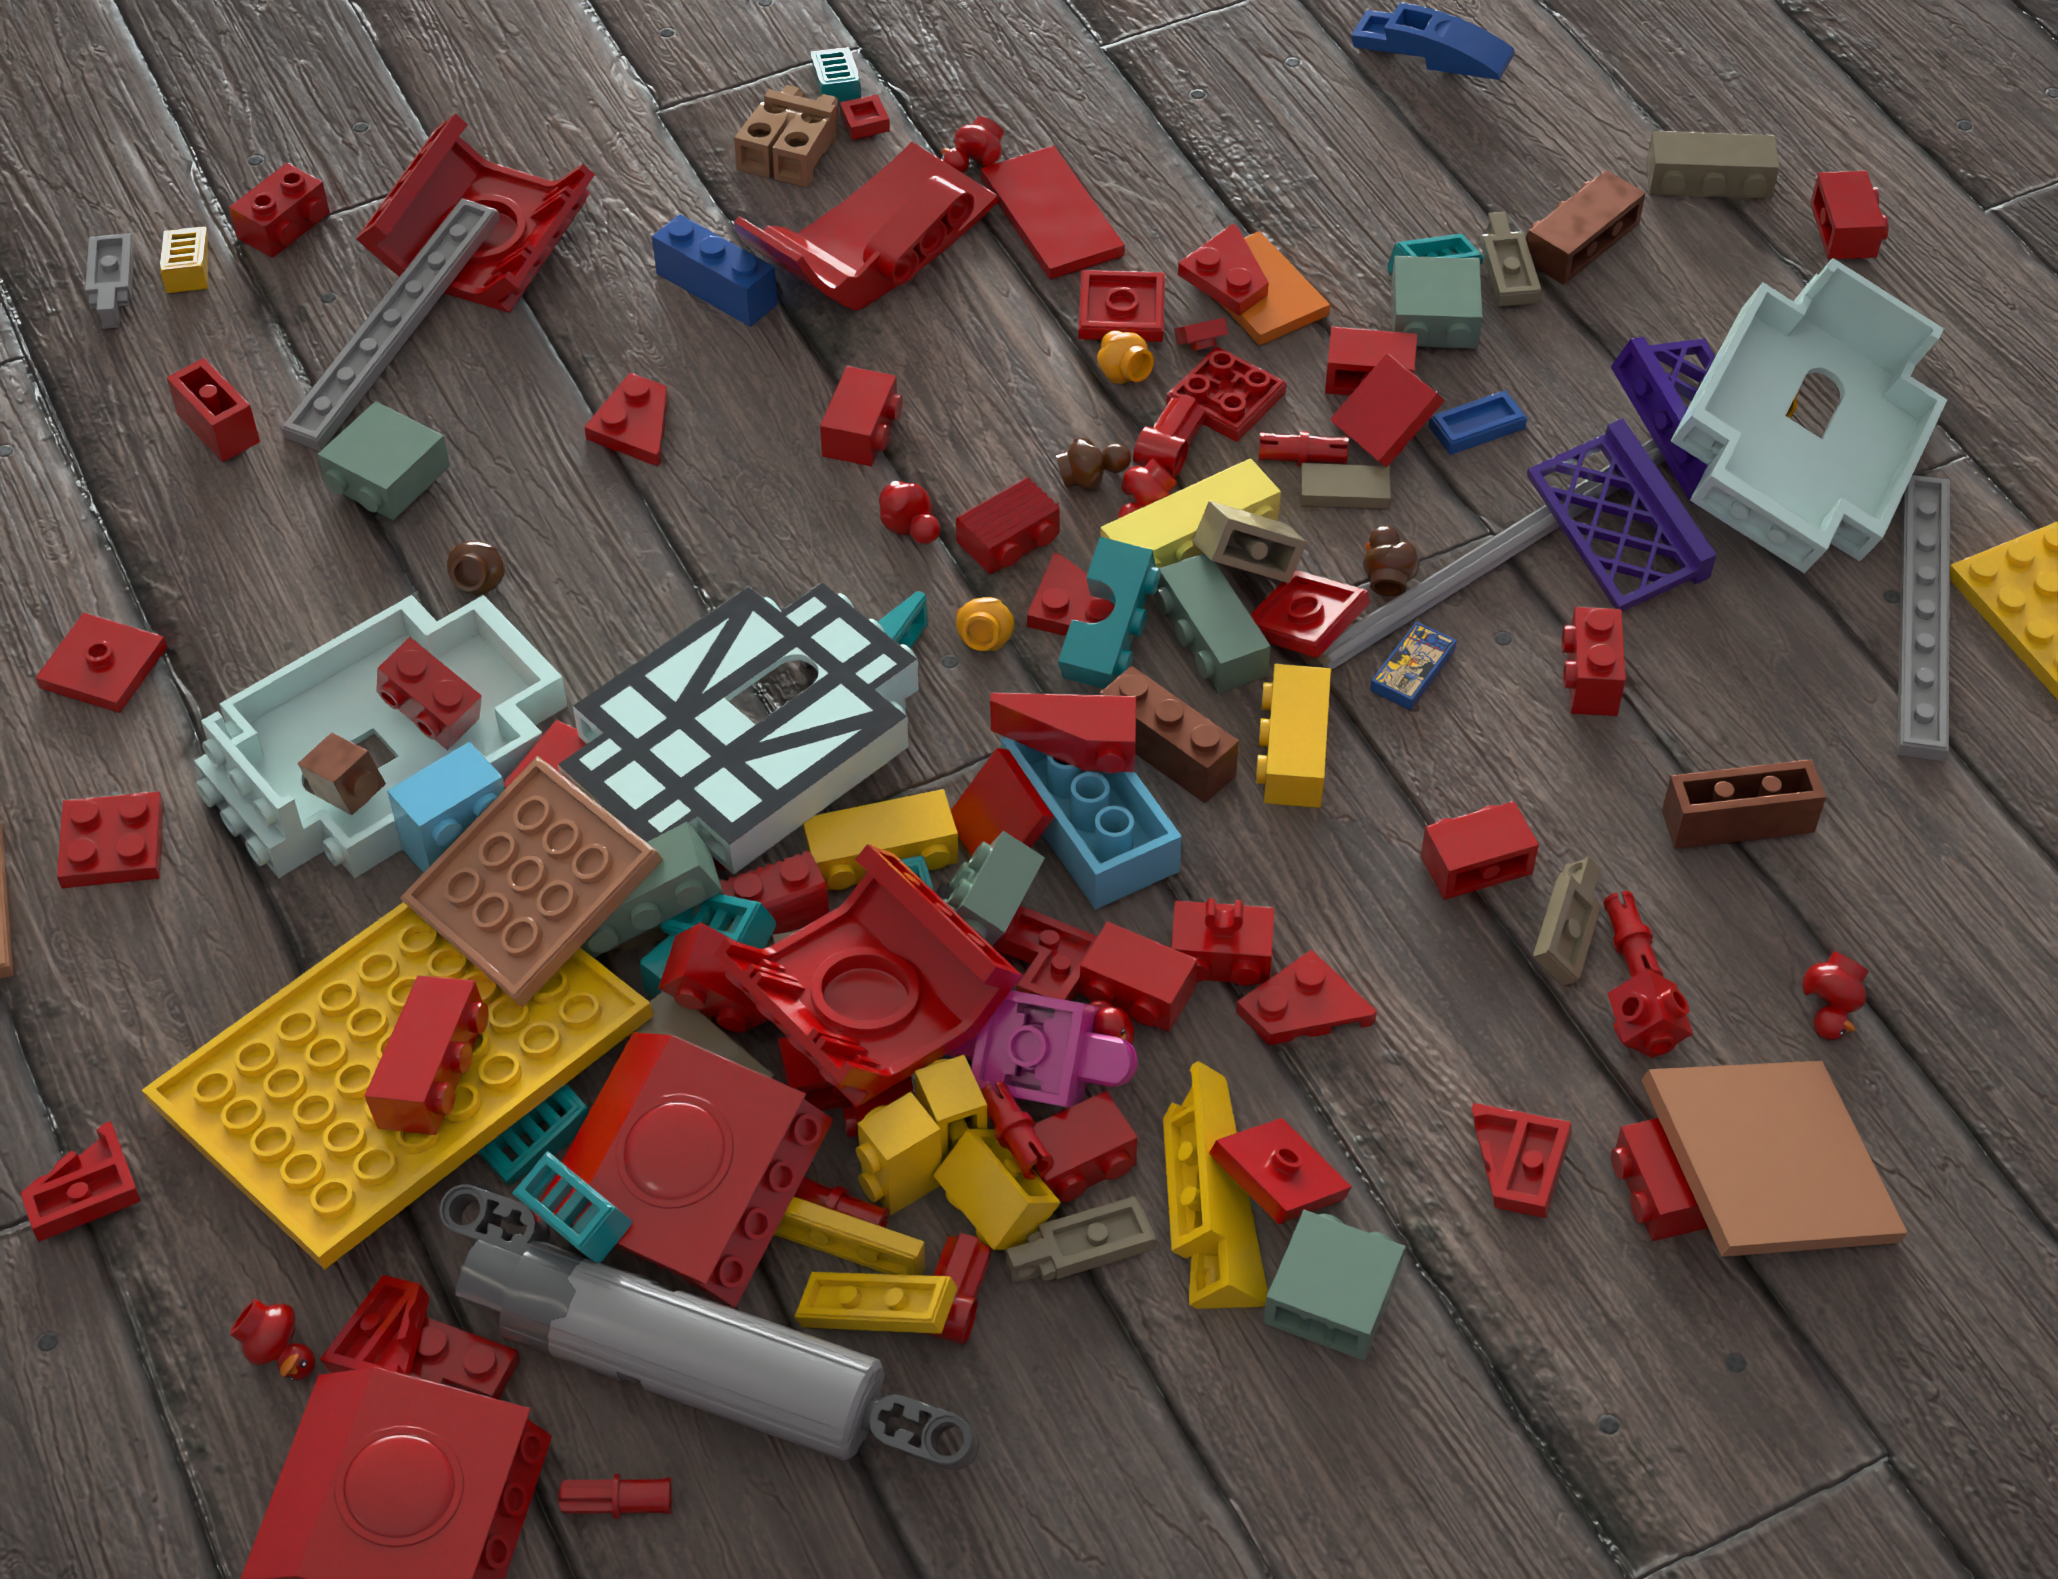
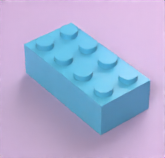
M1007 737L1001 739V748L1010 750L1054 816L1042 833L1095 910L1180 872L1182 836L1135 772L1105 773L1102 771H1084Z

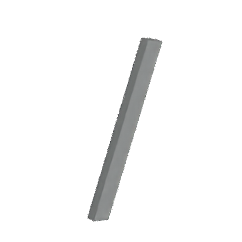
M463 198L458 202L281 427L285 439L320 452L500 221L496 209Z
M1912 475L1902 496L1897 755L1945 761L1949 752V479Z

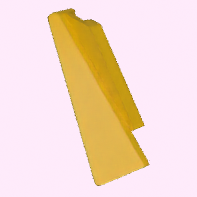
M1197 1061L1192 1064L1189 1070L1192 1076V1087L1182 1105L1171 1103L1163 1117L1171 1250L1185 1259L1191 1257L1190 1306L1196 1309L1263 1307L1266 1305L1268 1289L1249 1194L1209 1154L1216 1140L1237 1133L1227 1080L1220 1073Z

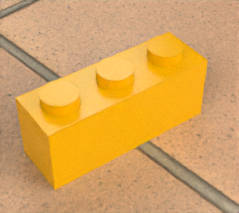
M1275 664L1273 683H1263L1261 710L1271 712L1270 719L1261 718L1259 747H1268L1267 756L1258 755L1256 783L1265 784L1264 803L1321 808L1325 774L1331 668Z
M944 789L819 814L802 824L805 851L811 852L826 882L827 890L846 889L861 881L867 871L855 859L867 844L893 853L900 860L923 856L928 870H937L946 865L959 863L958 833Z

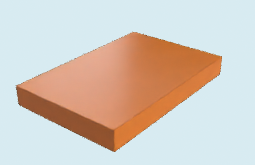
M1260 231L1244 237L1269 282L1268 295L1240 316L1224 305L1222 306L1259 346L1329 316L1330 304Z

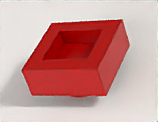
M878 94L840 102V115L852 140L890 132V119Z
M1224 317L1174 328L1177 345L1190 343L1191 349L1194 351L1216 346L1215 337L1227 335L1228 329Z

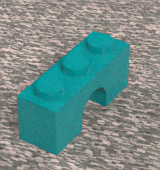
M1099 537L1086 580L1090 596L1105 599L1115 607L1109 617L1098 623H1085L1072 619L1058 659L1062 678L1105 689L1132 666L1133 651L1129 649L1134 635L1140 637L1145 627L1147 610L1143 609L1147 594H1155L1160 580L1161 569L1155 565L1152 549Z

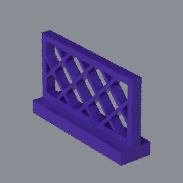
M1645 337L1632 338L1613 362L1611 369L1690 501L1708 465L1671 442V439L1688 409L1679 395L1690 401L1693 400L1715 359V355L1705 338L1649 345ZM1696 354L1704 370L1685 360L1684 356ZM1659 361L1672 368L1670 374L1664 371ZM1681 372L1699 382L1697 389L1678 379V373Z
M1623 418L1608 424L1605 434L1528 468V479L1615 609H1621L1623 612L1689 580L1697 584L1711 577L1717 554ZM1602 451L1610 463L1608 473L1582 467L1584 458ZM1556 471L1571 475L1573 478L1569 490L1566 491L1549 486L1544 476ZM1578 477L1604 484L1600 498L1597 499L1574 493ZM1609 485L1628 490L1633 497L1631 507L1605 501ZM1570 503L1596 510L1592 524L1588 525L1573 521L1567 513ZM1601 511L1627 518L1623 533L1597 527ZM1632 519L1652 525L1656 531L1654 542L1628 535ZM1582 535L1588 536L1587 540H1585ZM1593 538L1619 544L1615 559L1595 555L1590 548ZM1624 546L1650 552L1646 568L1620 562ZM1655 554L1675 559L1681 569L1674 573L1666 574L1651 570ZM1605 569L1611 571L1610 575H1608ZM1616 572L1641 578L1640 588L1622 596L1613 582Z

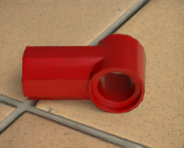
M1182 394L1177 399H1171L1153 428L1149 426L1144 427L1137 439L1133 452V462L1135 464L1145 467L1153 458L1173 477L1179 475L1185 464L1189 445L1205 421V410L1199 406L1195 398Z
M960 1233L957 1236H948L933 1276H949L958 1288L942 1333L922 1334L962 1345L967 1343L978 1307L977 1295L991 1260V1248L983 1244L978 1237Z

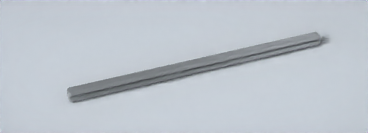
M1653 438L1642 444L1656 466L1665 461ZM1610 465L1606 466L1600 471L1608 473ZM1586 479L1576 485L1574 493L1599 499L1604 484ZM1609 485L1606 497L1621 488ZM1570 503L1567 513L1573 519L1589 508ZM1545 504L1345 629L1317 660L1325 668H1331V670L1559 528L1560 525Z

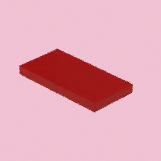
M1054 145L980 168L982 182L988 190L998 195L999 201L997 204L1049 280L1124 256L1125 244Z

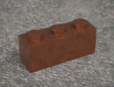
M1607 170L1593 181L1585 182L1579 192L1567 201L1560 202L1551 214L1541 222L1536 221L1529 228L1525 238L1534 267L1562 285H1565L1640 224L1645 192Z
M1133 666L1128 668L1100 692L1102 696H1136L1135 754L1204 804L1236 777L1239 740Z
M1812 759L1670 776L1662 814L1674 849L1815 833L1826 795Z

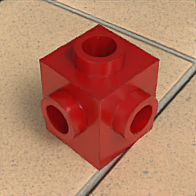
M1648 968L1607 993L1616 1020L1613 1025L1614 1031L1621 1043L1627 1048H1633L1653 1059L1656 1056L1669 1053L1675 1048L1676 1044L1693 1035L1687 1017L1689 1005L1683 994L1678 990L1677 984Z

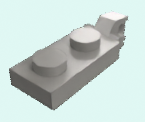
M132 233L89 237L85 291L90 309H97V313L100 315L102 329L119 328L121 319L120 306H129V299H132L135 247Z

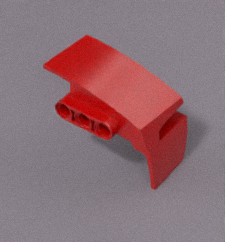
M911 141L889 164L861 188L798 233H794L785 227L769 225L762 231L740 216L734 221V228L739 238L746 245L847 308L858 311L896 286L907 283L920 269L933 261L974 226L999 201V198L992 191Z

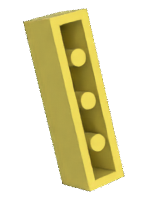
M1250 458L1100 527V537L1152 549L1156 567L1162 568L1203 554L1192 541L1208 501L1278 521L1281 491Z

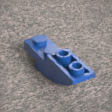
M1402 2L1398 4L1393 13L1366 10L1351 34L1353 47L1425 57L1427 70L1496 80L1501 79L1515 55L1512 46L1479 26L1438 10Z

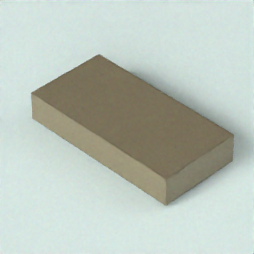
M1302 463L1301 506L1390 509V466L1386 468L1385 466Z

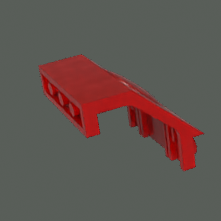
M455 113L434 130L359 233L356 240L400 277L462 198L496 209L500 221L444 293L510 313L586 202L590 194L586 187L595 174L582 163L561 179L551 181L492 163L483 158L460 137L468 124Z
M869 844L864 847L855 859L867 873L846 901L837 909L768 948L759 949L725 938L713 954L728 969L725 973L726 978L737 988L741 989L756 1005L757 1010L772 1021L787 1036L789 1043L803 1053L819 1069L822 1077L834 1085L856 1108L911 1076L916 1070L928 1066L935 1060L975 1038L1022 977V974L895 854Z
M633 1032L562 1163L632 1220L630 1228L616 1243V1247L676 1274L719 1303L736 1308L834 1119L805 1100L806 1093L673 1035ZM557 1174L549 1184L540 1202L545 1199L562 1178L560 1175ZM575 1188L572 1189V1191L567 1195L563 1202L553 1212L554 1214H556L561 1209V1207L566 1203L570 1196L575 1192ZM591 1201L578 1215V1217L572 1222V1224L570 1225L571 1228H573L577 1221L591 1206Z
M369 1367L318 1375L240 1579H505L552 1435L528 1419L531 1410L529 1407L381 1368Z

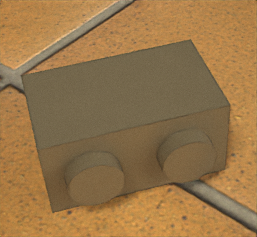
M1208 501L1192 541L1211 561L1290 583L1307 543L1286 523L1212 501Z

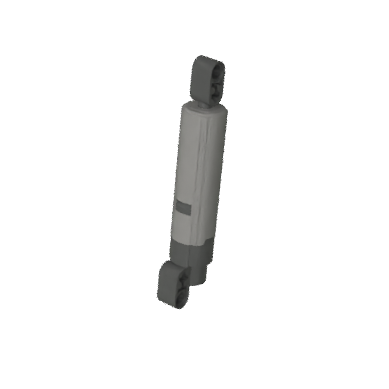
M462 1184L446 1192L441 1200L439 1212L445 1226L475 1243L462 1265L457 1280L455 1296L472 1305L500 1314L499 1333L505 1340L616 1380H623L632 1384L640 1382L644 1390L842 1461L848 1460L858 1452V1448L863 1440L866 1439L869 1431L879 1441L897 1452L949 1470L966 1468L975 1460L980 1445L978 1434L968 1422L958 1415L902 1395L892 1394L881 1399V1389L885 1373L880 1359L683 1290L672 1292L669 1287L661 1285L657 1281L603 1262L596 1263L589 1257L548 1243L550 1236L548 1223L528 1206L513 1199L472 1185ZM479 1202L480 1212L476 1220L471 1224L463 1225L462 1214L465 1208L471 1203ZM501 1219L518 1227L526 1225L525 1233L523 1235H511L500 1228ZM903 1414L904 1417L915 1425L923 1427L922 1438L904 1429H898L895 1432L888 1426L890 1417L900 1418ZM953 1427L960 1428L964 1436L961 1449L954 1455H941L938 1449V1440L941 1434Z

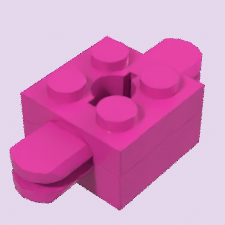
M1012 990L975 1038L946 1054L954 1058L965 1055L966 1060L972 1061L971 1071L980 1090L986 1085L991 1084L996 1094H999L995 1087V1082L1001 1081L1008 1086L1012 1097L1063 1107H1072L1083 1102L1086 1083L1118 1087L1127 1084L1135 1075L1138 1067V1056L1134 1047L1122 1038L1093 1032L1094 1019L1100 1007Z

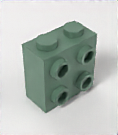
M1395 256L1391 283L1392 332L1417 334L1416 347L1478 349L1483 318L1480 259Z
M377 401L318 453L323 474L322 479L332 492L339 495L344 494L359 502L368 511L378 512L392 520L400 515L450 467L444 435Z
M1003 831L991 845L983 841L971 857L969 863L964 862L949 884V887L954 890L949 899L944 898L943 901L992 946L1006 932L1045 857Z
M1303 1210L1267 1294L1263 1323L1366 1361L1400 1276L1405 1246L1394 1242L1393 1239L1379 1232L1368 1233L1348 1226L1332 1215H1318Z

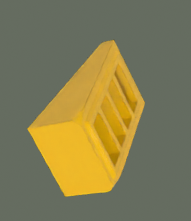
M206 227L164 231L160 274L166 293L208 289V232Z

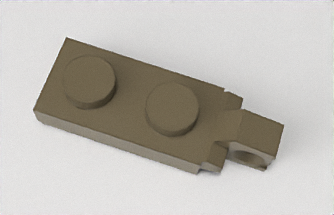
M1505 211L1488 213L1489 223L1488 228H1486V234L1482 235L1481 250L1498 307L1540 303L1541 287L1524 232H1511Z
M1585 857L1584 860L1572 864L1570 862L1567 863L1563 872L1558 876L1533 954V958L1562 986L1576 983L1580 979L1601 908V904L1593 896L1601 868L1590 857Z
M1132 1196L1039 1224L1038 1231L1027 1236V1243L1006 1249L1005 1265L1013 1283L1037 1278L1039 1275H1041L1043 1281L1053 1280L1054 1278L1057 1280L1156 1249L1157 1239L1138 1197Z

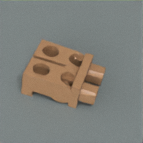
M786 85L781 92L769 89L764 95L765 102H761L734 137L736 170L770 178L774 173V180L808 188L814 179V167L822 154L828 151L830 145H833L837 138L838 99L826 94L818 97L816 101L804 98V93L800 88Z

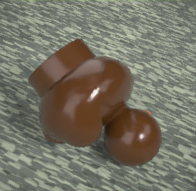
M1086 437L1074 439L1068 451L1056 454L1059 470L1066 488L1079 485L1087 490L1096 489L1102 482L1104 470L1112 473H1121L1129 467L1131 462V453L1125 445L1111 443L1101 452Z
M1390 526L1377 527L1372 531L1369 542L1365 545L1368 552L1363 560V569L1371 579L1370 588L1372 591L1383 596H1400L1406 592L1407 582L1412 580L1419 571L1420 563L1417 552L1410 542H1400V536L1394 528Z
M467 541L452 549L447 560V571L450 579L459 589L469 594L485 595L497 588L505 575V565L497 548L491 544L482 541Z

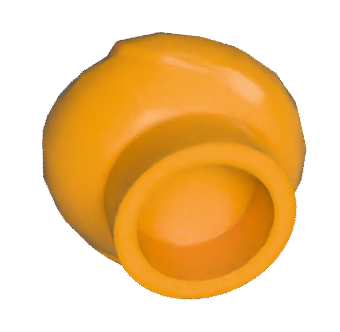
M1111 331L1105 334L1101 340V349L1097 354V363L1109 381L1124 384L1130 381L1140 382L1146 379L1152 371L1154 358L1153 354L1148 350L1146 342L1139 335L1130 332Z
M992 597L973 599L959 608L955 615L958 636L966 645L974 650L986 652L998 650L1011 638L1014 631V617L1012 613L1002 604L1001 600Z

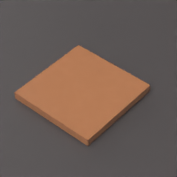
M537 756L413 883L400 899L523 1007L661 863L663 858L654 848L542 758Z
M1823 1061L1649 1069L1641 1081L1721 1257L1900 1243L1908 1232Z

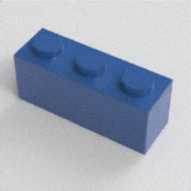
M681 214L677 215L652 235L656 274L747 326L751 327L778 304L775 267L687 217Z

